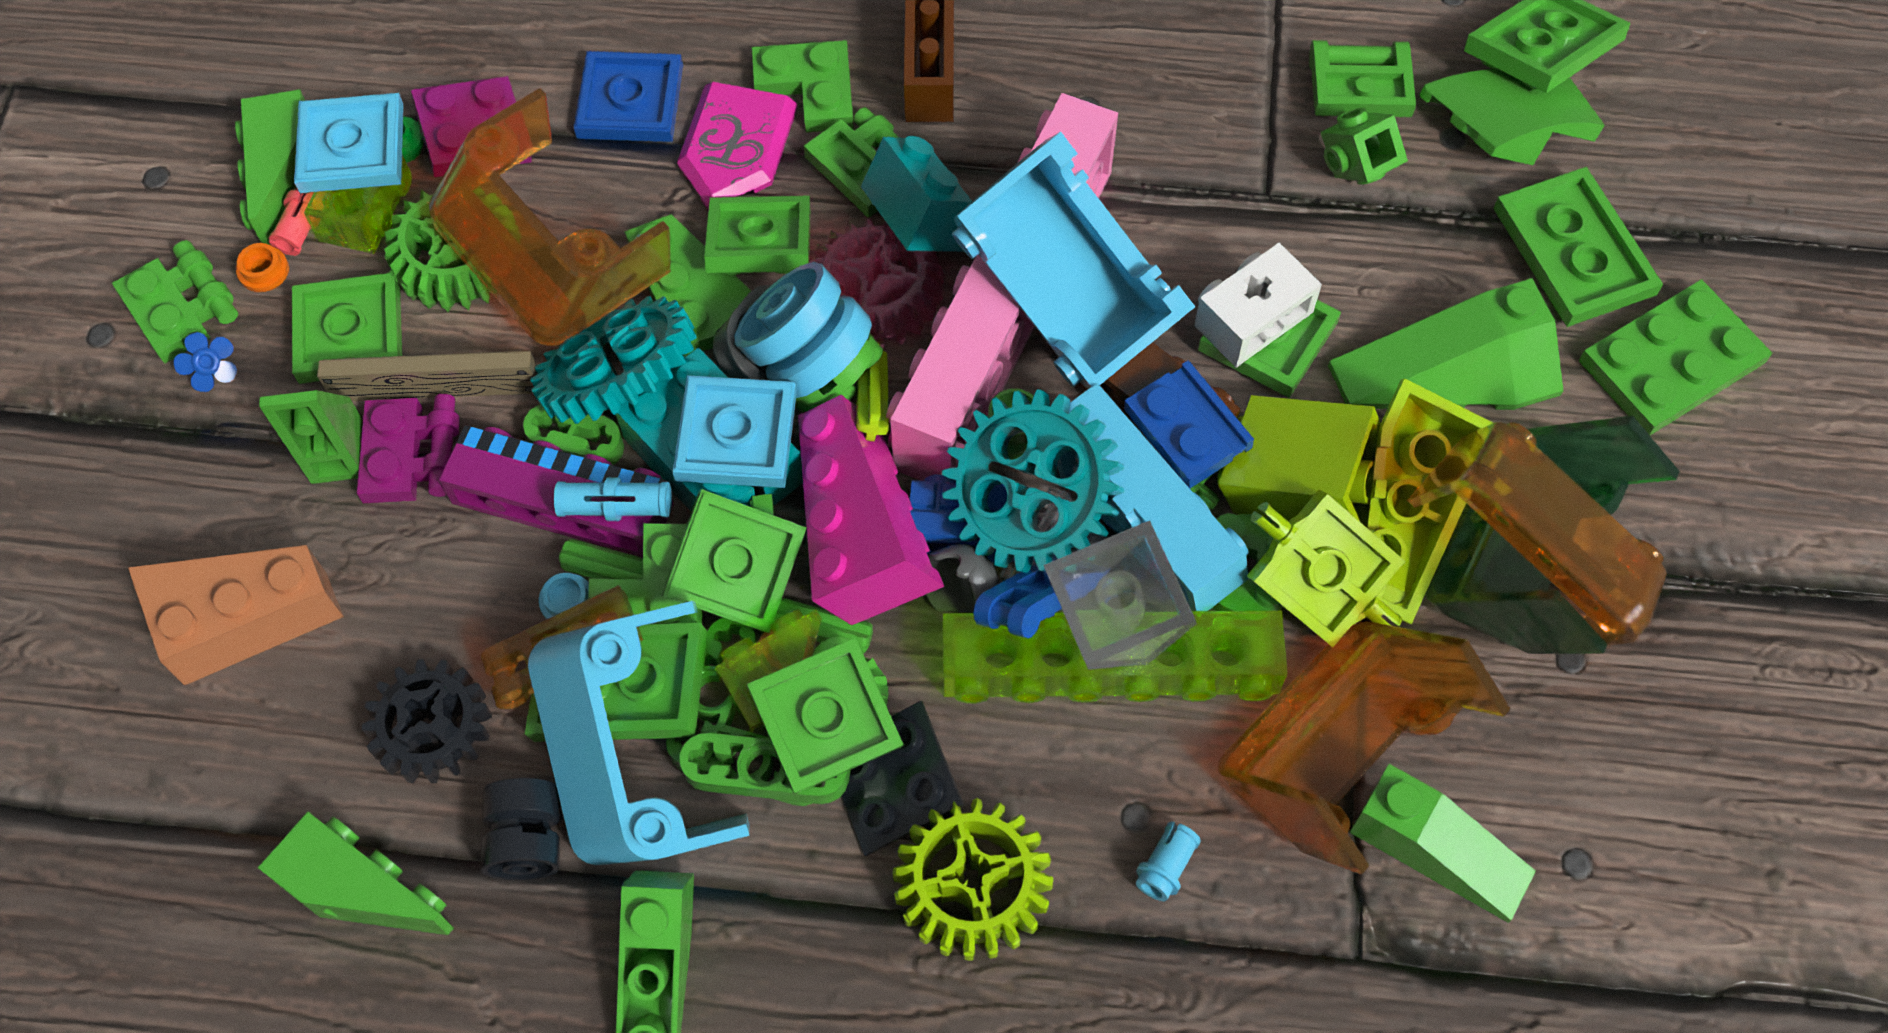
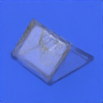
M1150 520L1044 565L1088 670L1149 664L1197 624Z

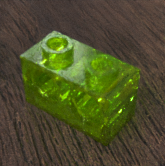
M403 154L401 185L313 193L304 214L319 242L375 254L382 237H385V231L392 228V215L401 196L404 197L411 186L412 174Z

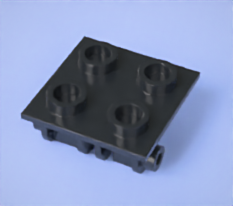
M918 701L891 716L903 743L901 748L850 770L849 782L842 797L864 856H868L910 834L909 830L913 824L922 827L929 824L928 814L931 809L940 813L945 820L951 817L949 813L953 808V802L958 807L964 805L923 701Z

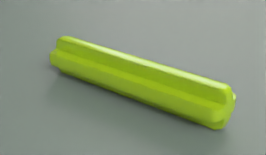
M883 351L881 358L872 367L865 370L857 380L856 428L858 431L865 433L867 441H875L876 435H886L889 430V418H886L888 410V353Z

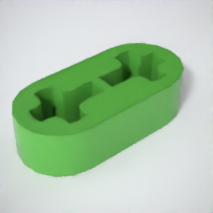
M541 405L532 408L525 416L523 428L529 443L534 444L537 440L546 441L556 445L565 453L584 457L586 454L597 455L608 460L612 465L616 464L623 455L624 443L619 427L612 419L601 415L596 421H592L588 414L578 424H574L571 417L561 423L556 416L550 418ZM552 422L557 423L560 432L553 430L548 433L547 437H542L540 428L548 429ZM601 435H606L609 444H600L596 450H591L588 441L597 442Z

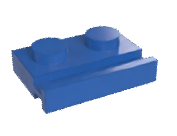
M1189 360L1182 363L1181 368L1170 374L1168 372L1125 400V412L1189 489L1232 462L1233 457L1243 451L1247 452L1253 447L1254 438Z

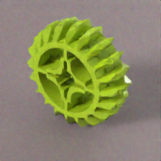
M978 798L973 799L971 803V813L962 814L961 807H958L953 802V808L949 813L951 817L945 820L940 813L931 809L928 814L931 830L929 831L920 825L913 824L909 831L910 837L916 845L901 844L898 848V857L907 864L893 868V880L905 885L895 891L896 904L902 906L912 905L903 915L905 924L910 927L926 921L919 933V940L923 944H928L938 934L942 935L940 953L945 956L952 952L955 942L963 943V957L967 961L974 959L975 944H984L988 958H996L998 956L997 939L1001 937L1011 949L1018 948L1020 946V937L1015 926L1030 934L1037 930L1038 922L1030 912L1045 914L1047 912L1049 900L1039 893L1052 890L1053 877L1040 872L1050 866V854L1042 851L1033 852L1041 844L1039 832H1029L1020 836L1026 821L1022 814L1013 817L1006 823L1003 821L1005 815L1004 805L997 803L993 807L991 815L982 814L983 804L982 800ZM974 838L984 839L999 845L1012 858L1007 859L1005 854L990 856L983 853L977 848ZM954 842L956 860L951 866L938 870L937 877L924 880L926 869L932 858L943 847ZM966 856L968 857L971 870H978V877L983 873L985 874L982 876L980 902L978 901L975 888H968V880L963 885L961 884L964 882V872L966 871ZM1021 877L1022 887L1015 901L1004 912L993 917L990 896L995 891L1007 887L1008 880ZM940 898L942 903L953 901L962 903L969 909L973 921L960 920L946 914L932 900Z

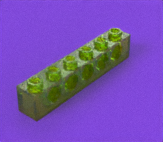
M1282 611L1061 612L1040 621L1038 630L1031 638L1013 635L1006 626L1002 625L996 629L978 625L974 620L973 613L943 614L944 697H955L957 701L962 703H981L988 700L989 697H1012L1017 702L1035 703L1044 700L1046 696H1068L1070 700L1082 703L1100 700L1103 696H1125L1129 701L1148 702L1157 699L1159 695H1182L1183 699L1194 702L1213 699L1216 695H1239V698L1242 700L1261 701L1272 697L1273 694H1279L1288 674ZM1217 651H1225L1233 655L1238 663L1232 666L1221 665L1214 660L1211 654ZM1055 652L1063 654L1070 662L1063 667H1052L1047 665L1042 660V657ZM1106 652H1114L1121 655L1126 663L1118 667H1111L1102 663L1098 656ZM1160 652H1171L1177 655L1182 663L1177 666H1166L1161 664L1155 655ZM995 653H1003L1010 656L1014 662L1007 667L997 668L988 664L986 658Z

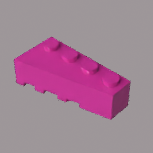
M839 395L798 415L812 601L848 624L854 625L944 587L939 572L932 567L927 552L930 549L924 534L917 530L910 511L913 510L908 494L900 488L896 474L898 470L884 435H876L875 441H867L865 433L858 431L856 428V405L843 395Z

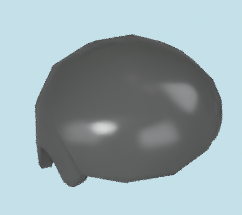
M968 544L949 545L927 554L932 567L939 572L944 587L926 594L931 606L938 612H957L960 615V618L956 620L957 626L975 625L973 613L978 597L983 592L1000 584L998 574L987 556L976 555V547Z

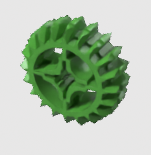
M462 181L454 190H448L446 186L440 183L438 192L431 195L421 189L420 201L413 203L404 200L405 214L392 215L393 229L385 231V242L388 247L384 249L385 259L391 268L390 273L396 278L397 283L403 288L407 296L412 300L420 298L421 303L426 305L428 309L439 302L441 308H444L449 313L455 303L461 302L462 306L469 311L472 303L471 300L477 298L489 304V292L495 289L506 292L507 283L505 278H516L515 267L518 260L524 255L522 247L524 244V234L521 226L518 224L514 210L509 205H505L504 200L498 193L489 195L488 191L481 184L470 191L468 186ZM482 228L492 233L489 243L481 241L479 237ZM422 250L428 251L430 260L426 265L418 261Z

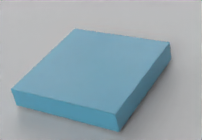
M390 93L299 101L294 183L299 193L401 185L403 101L400 94Z
M687 375L673 465L675 481L785 488L797 394L796 383Z

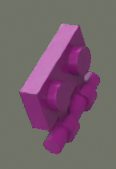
M449 394L436 395L434 397V409L427 416H422L423 408L418 398L365 401L357 495L363 504L416 501L417 482L429 481L428 493L436 497L447 496L439 479L451 456L453 437L459 434L460 416L455 413L456 400L454 396ZM431 439V453L423 458H419L420 440Z

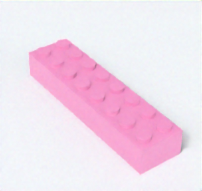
M1061 93L1053 110L1046 109L1043 112L1036 129L1037 141L1032 149L1026 147L1023 150L1019 161L1046 139L1062 132L1078 153L1071 159L1075 166L1071 169L1072 172L1075 173L1083 169L1089 177L1086 183L1099 198L1111 175L1118 112ZM979 255L975 257L970 267L964 265L960 269L953 287V295L955 297L949 308L942 306L939 309L931 329L932 341L927 350L920 348L915 354L909 370L911 381L904 393L899 391L895 393L887 410L886 418H889V423H891L888 447L892 448L898 472L920 481H924L930 475H942V470L958 467L959 460L947 452L949 447L964 449L967 443L959 434L958 429L963 427L975 432L979 427L973 415L975 410L988 416V406L992 398L1003 391L1035 327Z

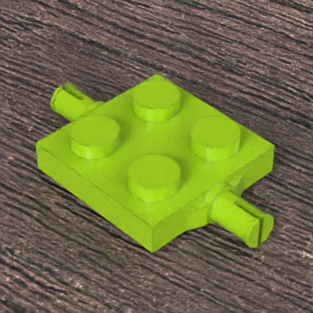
M1320 489L1298 515L1289 521L1274 510L1268 502H1264L1257 507V509L1272 520V523L1255 511L1251 515V521L1270 535L1273 540L1268 551L1248 573L1247 577L1332 647L1337 644L1352 625L1363 620L1365 617L1380 628L1385 635L1396 631L1381 616H1385L1398 627L1402 622V617L1380 599L1384 594L1387 583L1406 562L1330 495Z

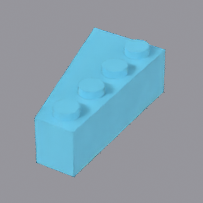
M1096 383L1070 402L1069 413L1079 404L1087 407L1090 412L1085 425L1096 419H1099L1106 425L1105 430L1097 440L1112 439L1118 445L1112 453L1106 456V459L1118 461L1124 465L1122 471L1110 476V482L1123 487L1124 493L1108 496L1107 503L1119 511L1118 516L1102 515L1101 519L1198 619L1249 579L1247 577L1248 567L1246 558L1249 553L1248 549L1235 531L1231 528L1224 529L1211 514L1206 503L1189 489L1100 385ZM1076 451L1066 452L1059 459L1057 466L1062 479L1069 478L1078 469L1079 457Z

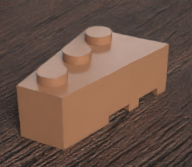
M307 545L128 568L159 661L184 686L344 617L326 571Z

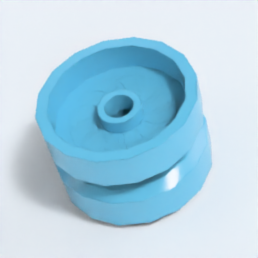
M811 262L795 268L771 285L751 305L741 319L734 339L735 345L752 363L758 366L767 365L766 374L769 380L795 382L797 389L796 398H800L822 388L846 368L857 356L868 339L872 323L870 316L852 297L840 296L839 282L822 264Z

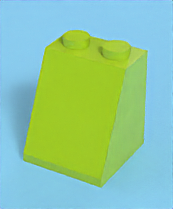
M1251 395L1244 416L1241 415L1238 420L1254 438L1253 447L1247 452L1243 451L1233 457L1232 462L1218 470L1219 489L1223 492L1233 513L1238 515L1252 514L1255 511L1263 517H1267L1257 507L1264 502H1268L1274 510L1289 521L1298 515L1320 489L1330 495L1365 527H1368L1378 428L1381 424L1375 407Z

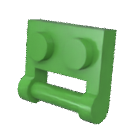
M1327 40L1311 41L1309 67L1312 69L1315 116H1339L1356 108H1366V111L1370 113L1394 114L1395 117L1413 116L1416 98L1409 42L1394 41L1392 46L1328 45Z

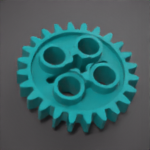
M647 296L638 305L631 299L620 310H617L614 305L610 306L605 316L599 318L593 314L589 319L590 324L585 327L574 326L572 328L574 334L570 338H559L556 340L559 348L545 352L543 355L547 361L535 366L538 374L530 380L534 385L531 391L550 418L556 416L561 423L571 417L574 424H578L588 414L592 421H596L604 410L610 409L611 413L615 415L618 413L621 404L628 401L630 404L636 405L639 401V394L644 391L655 393L657 391L656 382L672 379L674 376L670 371L671 368L685 365L686 361L683 355L694 350L691 341L697 338L693 330L695 327L683 306L680 307L677 300L668 302L665 296H662L655 302H653L651 296ZM608 342L623 366L624 372L620 375L617 374L603 348Z
M1040 389L1036 390L1032 404L1029 403L1026 395L1020 391H1014L1011 408L1004 401L994 398L992 399L993 416L989 417L978 410L973 412L979 426L975 432L963 427L958 429L961 437L967 442L964 449L949 447L947 450L952 457L959 460L957 468L942 470V475L956 481V487L942 494L943 498L959 503V507L952 511L948 518L956 523H968L959 535L961 540L971 542L980 538L975 550L976 555L989 556L996 550L994 565L1006 568L1015 556L1016 570L1027 573L1035 558L1036 565L1040 571L1051 572L1054 555L1063 565H1073L1071 548L1075 546L1082 552L1090 554L1093 551L1087 539L1090 532L1104 537L1108 535L1106 528L1099 522L1101 516H1118L1119 511L1108 504L1107 500L1110 495L1124 493L1123 487L1110 482V476L1122 471L1124 465L1118 461L1106 459V456L1112 453L1118 445L1112 439L1098 441L1097 439L1105 430L1106 425L1099 419L1085 425L1090 410L1079 404L1069 413L1070 399L1063 394H1059L1051 406L1048 393ZM1024 432L1028 441L1027 449L1022 456L1011 460L1007 452L1008 442L1017 433ZM1076 451L1079 457L1078 469L1069 478L1061 479L1057 471L1059 459L1066 452ZM993 461L1075 491L1078 497L1076 501L1070 502L1039 489L1029 488L1027 485L989 471L988 466ZM1003 484L1007 490V502L1002 509L992 513L988 507V495L994 487ZM1054 503L1058 508V522L1051 530L1042 532L1038 527V513L1045 505Z

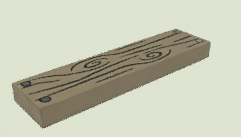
M528 350L323 359L319 361L317 377L326 392L348 396L352 402L403 398H434L438 394H449L454 397L533 394L531 389L534 385L530 380L538 373L535 370L536 364L532 353Z

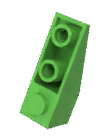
M300 89L241 99L242 120L235 122L237 139L242 150H244V159L238 160L237 163L239 177L244 189H246L247 199L240 201L242 220L247 230L254 229L261 243L271 245L269 243V236L274 231L285 210L283 205L284 198L290 190L296 189L294 177L299 101H306Z
M307 812L258 867L275 883L321 918L449 935L454 929L440 914L447 906L440 898L420 883L411 892L396 880L403 872L397 865L376 849L369 857L358 851L353 846L360 838L333 816L324 824Z
M635 870L621 886L616 1033H681L692 935L694 873Z

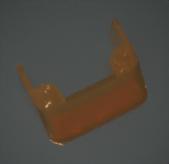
M538 88L474 127L468 133L429 202V211L436 231L525 332L537 343L555 346L562 344L571 336L582 332L671 272L670 228L662 221L622 248L606 233L596 229H581L560 242L500 176L552 143L547 96L541 88Z
M1495 422L1462 437L1407 499L1416 508L1449 494L1456 493L1585 612L1584 618L1562 642L1569 651L1632 643L1636 641L1650 624L1667 576V572L1662 565L1664 561L1662 554L1648 542L1636 539L1535 446L1537 444L1535 437L1522 425L1515 422H1509L1508 424Z
M1361 622L1352 625L1334 647L1328 644L1223 753L1219 759L1217 770L1228 787L1302 853L1363 874L1368 869L1369 864L1348 835L1350 828L1348 816L1336 804L1403 731L1416 735H1435L1446 730L1462 708L1502 717L1511 708L1468 639L1373 622Z

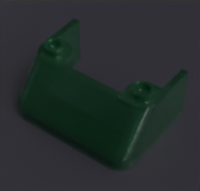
M1634 416L1509 432L1498 439L1491 447L1425 595L1442 614L1528 654H1604L1608 644L1558 590H1548L1549 585L1578 521L1597 520L1613 514L1618 509L1629 484L1677 480L1680 471Z

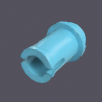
M1175 822L1167 823L1164 829L1165 832L1148 862L1140 863L1136 870L1139 876L1136 881L1137 887L1143 893L1158 901H1167L1170 895L1178 893L1181 887L1178 879L1194 850L1198 848L1201 842L1200 837L1193 830L1180 823L1178 827Z

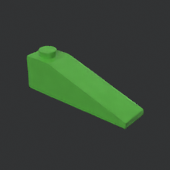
M1532 278L1483 292L1330 360L1328 364L1329 370L1346 404L1374 406L1375 409H1388L1400 380L1404 378L1463 408L1466 405H1495V410H1515L1561 396L1564 391L1555 319Z

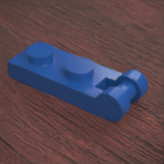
M1072 553L1073 565L1067 566L1063 565L1054 555L1051 572L1040 571L1035 564L1031 566L1027 573L1020 572L983 592L978 597L974 606V620L976 624L996 629L1000 625L1006 626L1013 635L1031 638L1038 630L1040 621L1054 616L1057 611L1074 601L1083 599L1086 594L1107 583L1108 561Z

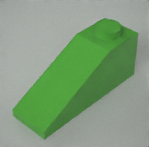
M319 390L260 397L259 407L311 484L358 478L363 419L350 397Z
M1388 764L1349 832L1507 923L1512 920L1536 870L1443 793L1391 764Z

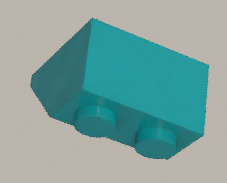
M908 136L906 138L883 137L861 185L865 194L907 251L964 252L952 235V232L958 228L954 217L968 206L972 200L958 184L956 176L948 171L934 153L932 145L926 140L917 136Z

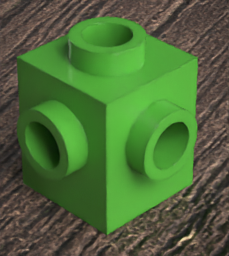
M1356 108L1337 117L1338 124L1320 132L1325 145V162L1335 178L1354 180L1359 185L1369 184L1383 178L1386 172L1408 161L1394 114L1370 113L1366 111V108Z

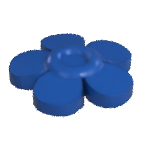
M192 333L185 338L184 344L186 349L193 355L181 353L176 355L173 361L174 369L180 375H188L196 371L191 378V386L200 392H208L213 389L215 385L213 375L220 382L228 383L237 374V367L234 363L221 361V359L231 356L234 351L233 344L225 337L215 338L208 348L209 342L203 333Z

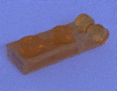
M617 585L484 650L480 658L485 673L493 676L495 684L492 686L491 692L497 708L507 710L519 707L534 693L528 669V660L531 651L541 640L553 635L634 615L627 594L621 587ZM637 627L639 639L641 642L643 641V637L639 627ZM525 660L527 667L515 672L518 662Z

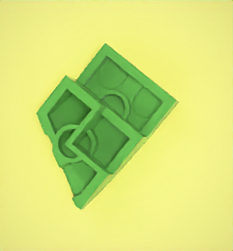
M1486 69L1457 74L1427 83L1419 94L1426 103L1443 104L1453 112L1450 122L1460 131L1469 135L1490 156L1534 165L1553 132L1595 142L1605 126L1571 78H1568L1548 93H1544L1541 90H1534L1525 86L1521 80L1499 69Z

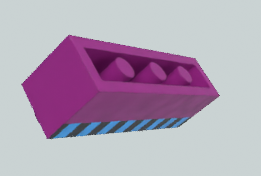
M465 425L439 479L448 498L454 505L642 558L644 523L666 524L668 517L622 516L620 521H607L605 516H557L554 508V490L558 481L566 483H604L607 477H619L622 483H661L667 481L648 469L635 468L631 471L616 467L608 460L597 455L586 454L584 457L565 453L552 443L537 440L533 444L514 439L509 433L495 427H486L482 430ZM635 497L591 498L592 502H634L636 500Z

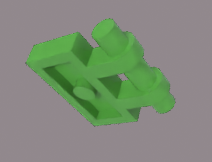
M863 107L857 111L853 119L859 128L854 131L841 119L805 144L804 153L805 158L869 218L878 210L865 194L861 185L876 154L872 146L879 147L883 137H899L893 132V125L884 116H876L867 107Z
M187 240L181 241L173 247V253L178 259L176 267L166 271L160 260L156 258L112 283L164 364L174 359L176 355L188 351L184 344L185 338L188 335L200 332L207 339L211 338L202 323L216 316L221 324H229L238 317V311L232 304L234 300L232 293L226 284L215 279L212 274V263L206 254L196 250L193 244ZM195 285L199 291L198 296L187 302L181 292Z

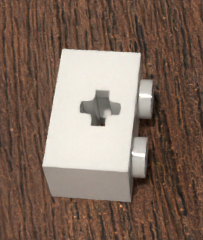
M1277 243L1263 254L1255 252L1240 265L1238 271L1226 280L1217 279L1210 283L1198 298L1199 305L1194 326L1235 367H1238L1312 314L1322 284L1280 243Z

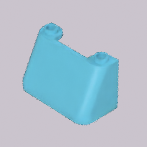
M1059 132L1042 142L954 217L958 228L952 232V235L958 245L971 259L977 255L981 257L1059 356L1053 364L1062 377L1072 387L1081 383L1089 389L1096 383L1101 385L1195 308V306L1179 285L1170 289L1163 279L1158 278L1155 280L1162 274L1161 270L1156 264L1149 265L1086 183L1089 177L1082 169L1075 173L1072 172L1071 169L1075 166L1071 159L1078 153L1062 132Z

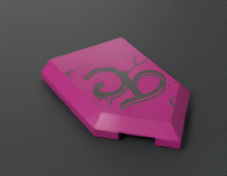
M711 82L704 86L677 165L687 181L691 182L700 195L701 201L708 212L710 198L739 197L749 191L755 194L772 185L797 111V103L787 95L718 82Z

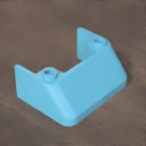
M695 601L553 635L537 643L530 653L528 660L529 674L570 844L574 853L586 863L607 865L655 860L749 836L747 813L685 829L680 811L668 800L652 797L628 803L600 690L601 685L621 681L630 676L638 667L642 649L637 627L696 613L698 611Z

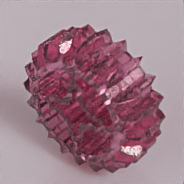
M869 216L864 227L856 228L848 221L844 235L831 230L828 244H817L815 259L809 260V263L816 262L822 264L839 282L841 292L846 293V296L852 297L860 303L859 305L870 316L872 323L870 334L876 339V342L880 343L882 349L887 342L886 338L894 337L903 345L906 339V330L920 335L921 330L924 328L923 321H933L936 315V306L940 305L943 299L942 284L944 283V270L939 265L938 253L936 251H907L886 221L882 226H874Z

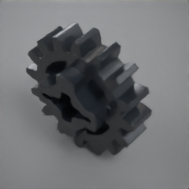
M423 659L417 660L415 673L410 675L400 666L394 669L397 679L395 684L390 686L379 681L376 685L383 695L380 701H366L364 707L375 718L361 724L362 731L369 739H373L366 746L376 760L382 758L380 764L390 775L395 774L401 769V775L408 783L413 784L420 772H424V775L431 784L438 783L439 770L446 767L454 776L459 775L460 766L457 761L464 756L473 761H476L479 757L472 747L474 740L488 741L489 733L480 724V722L492 718V712L487 704L481 703L487 697L479 683L471 684L473 679L463 667L453 674V669L447 660L441 659L434 671H430ZM462 703L463 719L460 728H457L456 718L462 713L460 708ZM397 714V724L392 729L393 720ZM427 718L432 722L430 724H427L426 722H423V720Z

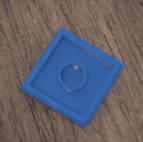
M586 51L574 124L576 138L673 142L683 71L681 54Z

